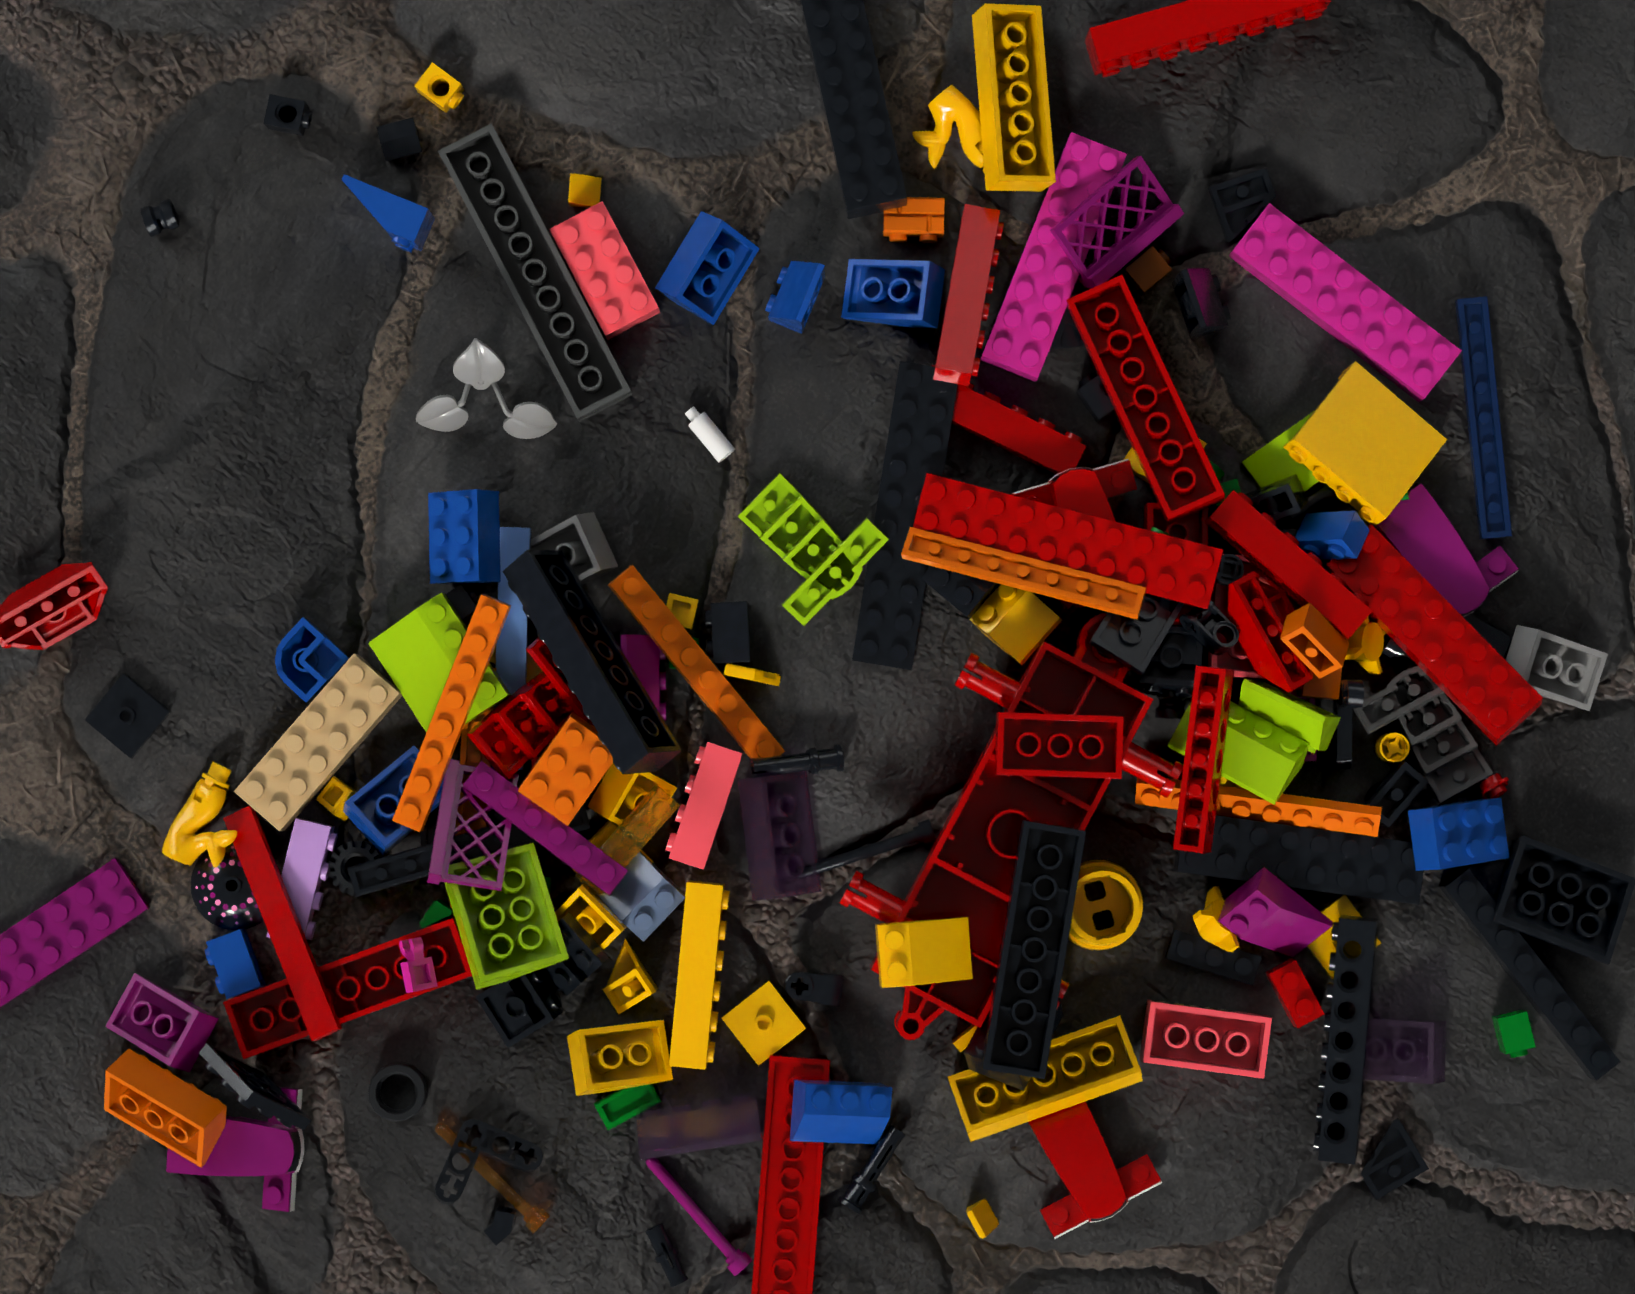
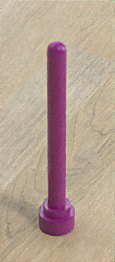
M649 1156L646 1159V1165L725 1255L728 1270L734 1276L739 1274L753 1261L745 1251L741 1252L739 1248L736 1250L656 1157Z

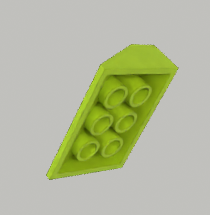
M442 592L413 610L368 643L426 732L467 631V626L445 593ZM490 662L465 725L511 695Z
M534 843L508 849L501 891L444 882L476 990L503 983L569 959ZM500 855L495 858V860H496V862H497L498 864H499ZM486 856L470 859L469 861L473 866H476L486 859ZM464 862L449 865L448 874L461 876L469 869ZM490 862L478 870V873L484 880L496 881L498 872Z

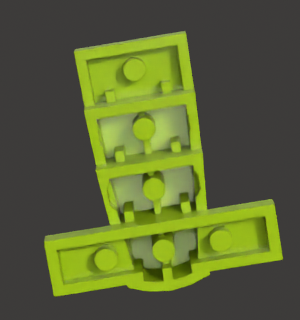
M781 473L738 515L783 561L806 579L782 603V606L803 626L830 599L833 600L850 590L859 579L863 566L889 540L866 518L843 541L819 512Z

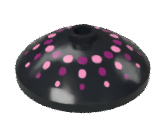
M233 843L226 847L225 856L216 868L213 867L206 850L195 864L191 876L192 898L201 915L215 926L227 930L248 929L262 923L264 920ZM230 880H235L238 884L235 891H231L228 888Z

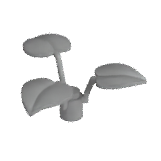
M474 338L469 347L458 356L453 364V374L458 380L465 383L461 399L457 402L451 395H439L427 401L416 414V422L421 426L441 432L455 431L465 425L468 420V411L462 406L466 403L470 387L473 386L477 390H484L492 385L504 414L508 416L503 422V428L511 436L520 439H533L547 434L557 425V420H555L551 411L537 402H523L516 405L513 411L508 409L497 384V381L504 376V363L490 347L477 338Z

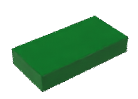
M649 1084L617 1090L595 1102L594 1106L607 1130H610L660 1103L662 1100L654 1085Z

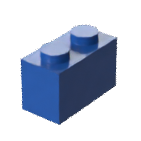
M1356 511L1306 513L1295 538L1300 543L1298 546L1307 554L1311 552L1320 560L1357 559L1370 529Z
M242 928L206 942L208 946L205 949L207 961L210 966H215L218 977H215L216 986L221 995L225 993L226 999L266 985L246 929Z

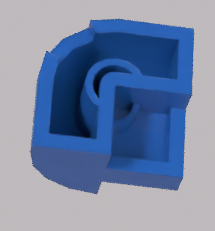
M302 617L276 648L275 664L277 674L282 681L303 701L308 703L328 684L348 661L349 657L318 627Z

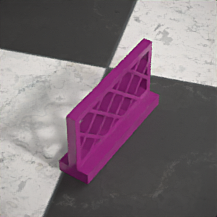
M1136 156L1050 231L1081 275L1078 279L1083 287L1093 288L1109 280L1184 215V212L1178 204L1171 202L1142 156ZM1136 167L1143 174L1141 187L1129 185L1131 171ZM1113 187L1122 188L1120 205L1108 204L1109 190ZM1129 189L1140 190L1138 208L1126 206ZM1147 192L1155 193L1161 202L1154 210L1145 209ZM1092 205L1100 206L1098 224L1086 222L1087 209ZM1107 207L1119 209L1117 227L1105 225ZM1126 210L1138 212L1136 225L1132 229L1124 228ZM1069 224L1078 225L1076 243L1068 242L1062 233V230ZM1085 226L1097 228L1095 245L1083 244ZM1104 229L1116 230L1115 243L1111 247L1102 246ZM1082 247L1095 249L1093 262L1087 268L1081 261Z
M451 759L443 779L427 883L439 885L440 882L501 891L512 823L505 819L497 826L494 825L486 814L492 808L487 806L482 809L473 798L475 795L463 787V774L471 775L476 767L459 764L460 760ZM515 773L508 780L516 787L519 774ZM462 791L465 796L460 799V792ZM469 800L478 813L465 821L459 814L458 807ZM482 817L491 830L478 838L469 825ZM456 819H457L458 822H459L461 825H459L458 827L455 828ZM504 827V833L502 835L499 830ZM462 829H465L473 842L461 850L454 842L453 837ZM495 834L502 843V846L491 855L482 841ZM478 846L486 856V859L473 866L464 854ZM452 848L456 852L453 856H451ZM500 855L499 864H498V863L496 862L495 858ZM459 857L469 869L461 876L448 874L449 864ZM490 862L498 872L496 881L484 880L478 873V870Z

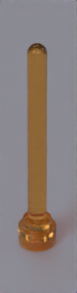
M438 1123L435 1126L436 1133L452 1147L457 1135L445 1123ZM460 1142L458 1143V1147L467 1148L475 1153L466 1143L465 1145H462ZM459 1154L468 1163H470L469 1158L465 1154ZM478 1156L473 1168L524 1216L523 1220L527 1223L525 1226L534 1234L550 1215L543 1208L539 1210L536 1206L532 1207Z

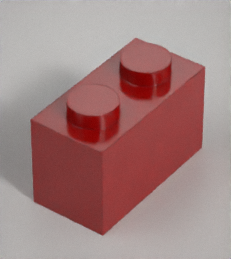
M1290 958L1265 972L1294 1027L1300 1028L1325 1014L1295 959Z

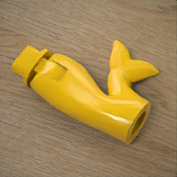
M950 85L928 104L935 121L934 131L912 132L913 137L920 145L928 148V160L933 169H935L945 151L946 143L950 139L953 122L955 121L965 155L975 166L983 168L982 171L984 173L980 111L956 87Z
M212 762L208 773H202L201 776L203 778L197 782L190 797L168 830L162 847L164 855L191 866L207 850L214 868L222 862L226 847L234 842L238 832L236 830H220L217 832H203L197 835L195 833L211 822L221 811L226 799V791H228L230 786L226 783L231 774L230 769Z

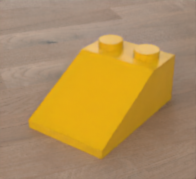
M968 917L875 924L879 983L881 988L973 979Z
M664 1020L580 1029L567 1036L576 1096L604 1093L673 1080L672 1069L669 1066L670 1056Z

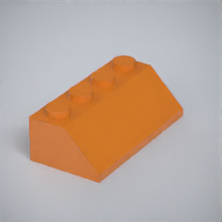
M129 1048L105 1070V1111L202 1168L206 1164L226 1125L227 1106L219 1099L199 1090L194 1084L185 1082L175 1076L170 1070L163 1069L151 1062L146 1056L138 1054Z

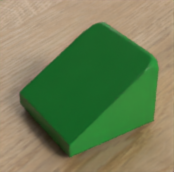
M440 899L435 900L420 921L419 926L425 928L452 915V908Z

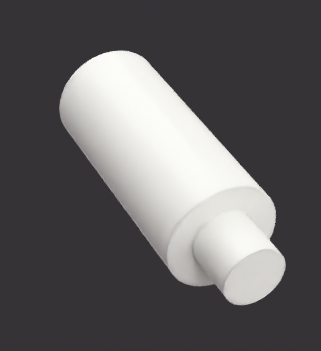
M693 406L685 413L691 421L688 425L689 428L718 463L735 450L733 445L705 412L700 414Z

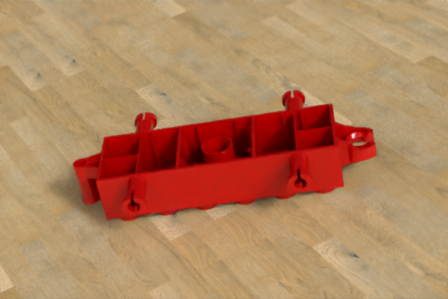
M1101 613L1091 618L1082 627L1077 639V649L1073 656L1046 642H1042L1032 657L1020 682L978 661L980 656L971 652L963 668L980 676L982 680L962 670L954 686L961 690L964 686L1006 708L1004 712L1124 716L1122 770L1159 789L1158 794L1165 798L1169 796L1176 783L1161 776L1157 771L1174 780H1178L1184 764L1178 761L1171 763L1131 742L1154 699L1122 683L1127 671L1130 669L1114 659L1102 657L1095 647L1088 644L1106 613ZM995 728L905 900L863 879L865 874L856 870L848 885L867 895V897H862L846 888L839 902L840 905L846 908L850 904L883 923L968 917L973 979L903 986L902 1010L900 1011L899 1009L896 1013L894 1024L904 1039L916 1040L923 1034L925 1027L945 1010L981 1028L991 1007L1022 820L1085 831L1111 779L995 775ZM876 953L870 964V969L879 974ZM1062 979L1059 991V998L1063 999L1069 983Z

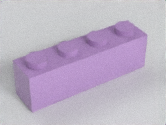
M295 818L281 877L305 937L308 940H312L316 928V922H312L314 910L319 911L322 904L323 893L319 892L322 880L326 881L328 878L330 867H328L329 863H326L329 851H334L338 834L334 833L335 826Z

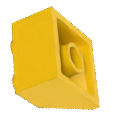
M1002 584L995 589L969 619L988 639L1021 665L1029 659L1040 644L1044 642L1062 621L1056 613L1032 592Z
M612 763L587 807L613 823L648 840L677 787L651 772L622 774Z
M585 883L555 912L557 921L570 912L603 950L627 928Z

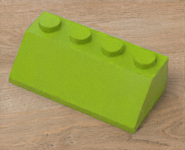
M1230 701L1221 776L1275 805L1302 768L1310 743ZM1191 703L1188 705L1168 744L1169 748L1184 756Z

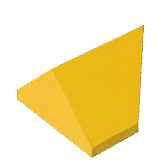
M626 938L608 983L602 989L618 1014L658 990V987Z

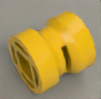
M1397 732L1381 735L1375 744V752L1378 758L1388 763L1404 760L1410 750L1407 738Z

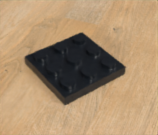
M207 1043L200 1050L199 1054L207 1061L206 1068L215 1075L221 1076L223 1078L221 1083L230 1091L237 1092L239 1095L236 1099L245 1107L252 1109L255 1106L261 1114L270 1119L274 1115L280 1123L288 1128L294 1125L305 1130L312 1121L265 1072Z

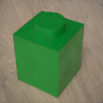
M1516 1010L1492 1016L1500 1052L1510 1054V1058L1527 1055V1049L1536 1047L1527 1011Z

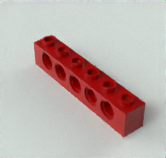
M1196 665L1173 844L1174 850L1201 854L1210 853L1212 850L1234 676L1233 669Z

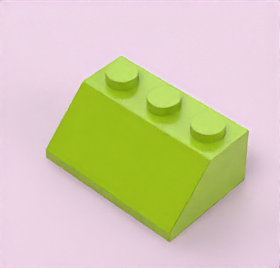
M1244 679L1241 684L1239 706L1310 743L1308 752L1315 754L1316 750H1327L1341 717L1262 680Z

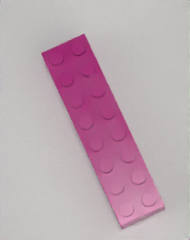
M1073 132L1070 133L1055 171L1056 182L1048 188L981 356V361L1031 381H1037L1067 307L1066 300L1071 297L1079 277V272L1050 230L1122 169L1127 156L1126 153ZM1114 187L1109 190L1108 201L1110 199ZM1092 205L1087 209L1086 222L1098 224L1100 206ZM1069 224L1062 230L1068 242L1076 243L1078 225ZM1085 226L1083 244H1092L1097 231L1096 227ZM1082 247L1081 261L1083 264L1090 248Z
M1270 203L1229 254L1231 259L1417 402L1427 397L1462 351Z

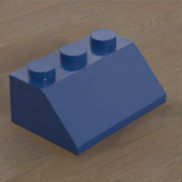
M701 211L655 289L676 304L714 325L760 248L723 220Z
M794 1079L790 1141L878 1144L890 1119L893 1087L881 1083Z

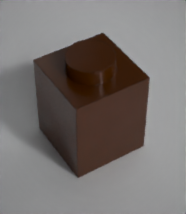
M1152 246L1130 264L1122 274L1136 291L1143 296L1171 272L1172 268L1169 266L1171 260L1163 250L1159 249L1157 251Z

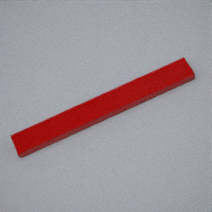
M249 805L224 817L223 820L227 830H236L238 832L233 845L311 1041H317L342 1029L255 810Z

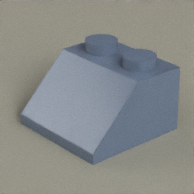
M637 850L623 865L628 870V873L611 895L608 896L602 890H599L596 894L617 918L644 942L685 899L681 888Z

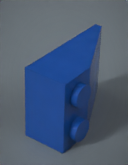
M343 175L342 181L390 235L391 241L396 243V247L412 253L413 248L422 251L435 220L428 208L348 175Z
M849 259L841 318L912 328H938L945 269L931 261Z
M791 261L788 268L783 266L777 279V283L781 287L777 296L771 294L765 311L770 312L768 316L769 321L802 334L824 282L825 265Z
M414 745L345 801L343 812L382 856L413 831V829L396 823L392 819L419 753V750ZM443 780L430 813L440 804Z

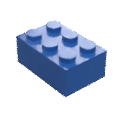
M472 489L428 493L430 584L460 585L501 582L499 491Z
M1501 798L1479 799L1408 810L1416 871L1439 870L1509 858Z

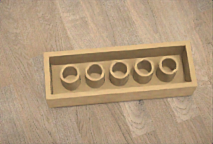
M354 653L234 792L278 831H285L398 702L402 694L397 687L366 660Z

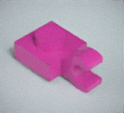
M417 937L399 941L400 951L407 959V962L400 963L406 993L438 987L432 956L424 958L422 938Z

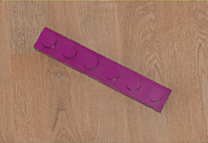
M483 761L479 763L463 784L464 788L608 896L611 895L628 873L627 869L571 827L565 825L518 792V788Z

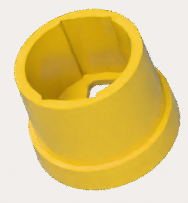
M1106 860L1085 861L1080 866L1068 939L1074 944L1089 950H1107L1117 947L1132 936L1141 921L1143 897L1140 887L1135 878L1125 868L1116 863ZM1095 881H1102L1106 892L1105 897L1088 901L1084 886ZM1110 910L1114 925L1107 929L1096 930L1092 919L1093 914Z

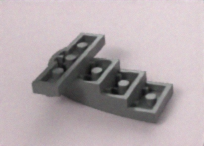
M1419 666L1402 671L1391 680L1384 690L1365 699L1361 708H1353L1368 735L1396 720L1402 735L1409 742L1410 752L1423 777L1429 781L1427 784L1439 805L1493 775L1492 770L1477 748L1478 744L1462 722L1461 715L1445 693Z

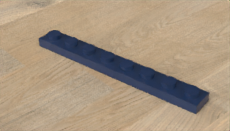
M1487 296L1455 300L1459 344L1460 350H1462L1460 354L1479 539L1512 536L1488 299Z

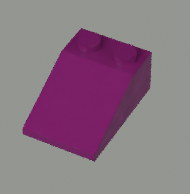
M1265 867L1225 899L1218 922L1241 940L1294 957L1333 926V922Z
M134 973L105 1027L168 1066L190 1073L200 1050L208 1040L218 1018L171 991Z

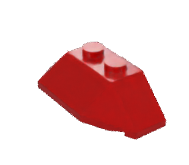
M93 563L62 564L11 593L0 605L1 647L45 650L96 621L104 596L108 590V585Z
M1252 571L1229 584L1227 618L1238 628L1239 642L1256 673L1289 693L1313 679V672L1280 639L1286 616L1295 610L1282 588L1260 577V574Z

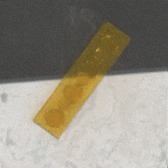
M656 784L599 849L625 868L678 809L680 804ZM579 873L575 875L599 896L603 893L602 890Z

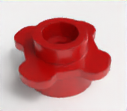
M1500 773L1493 774L1479 785L1483 794L1482 799L1489 797L1498 798L1507 791L1506 786L1509 779L1507 777L1502 778Z

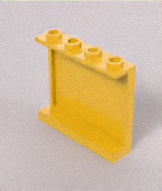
M1355 361L1338 377L1339 381L1293 439L1284 445V448L1289 452L1290 457L1294 461L1305 465L1311 470L1315 479L1321 483H1326L1332 488L1341 501L1353 506L1363 520L1376 526L1390 515L1447 439Z

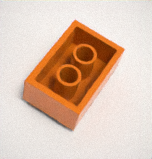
M572 711L522 781L518 792L568 826L612 765L613 757L606 745L599 740L596 728Z

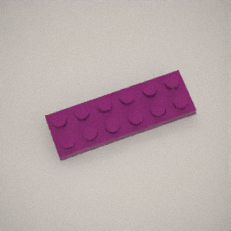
M118 858L112 859L0 934V1008L150 908Z

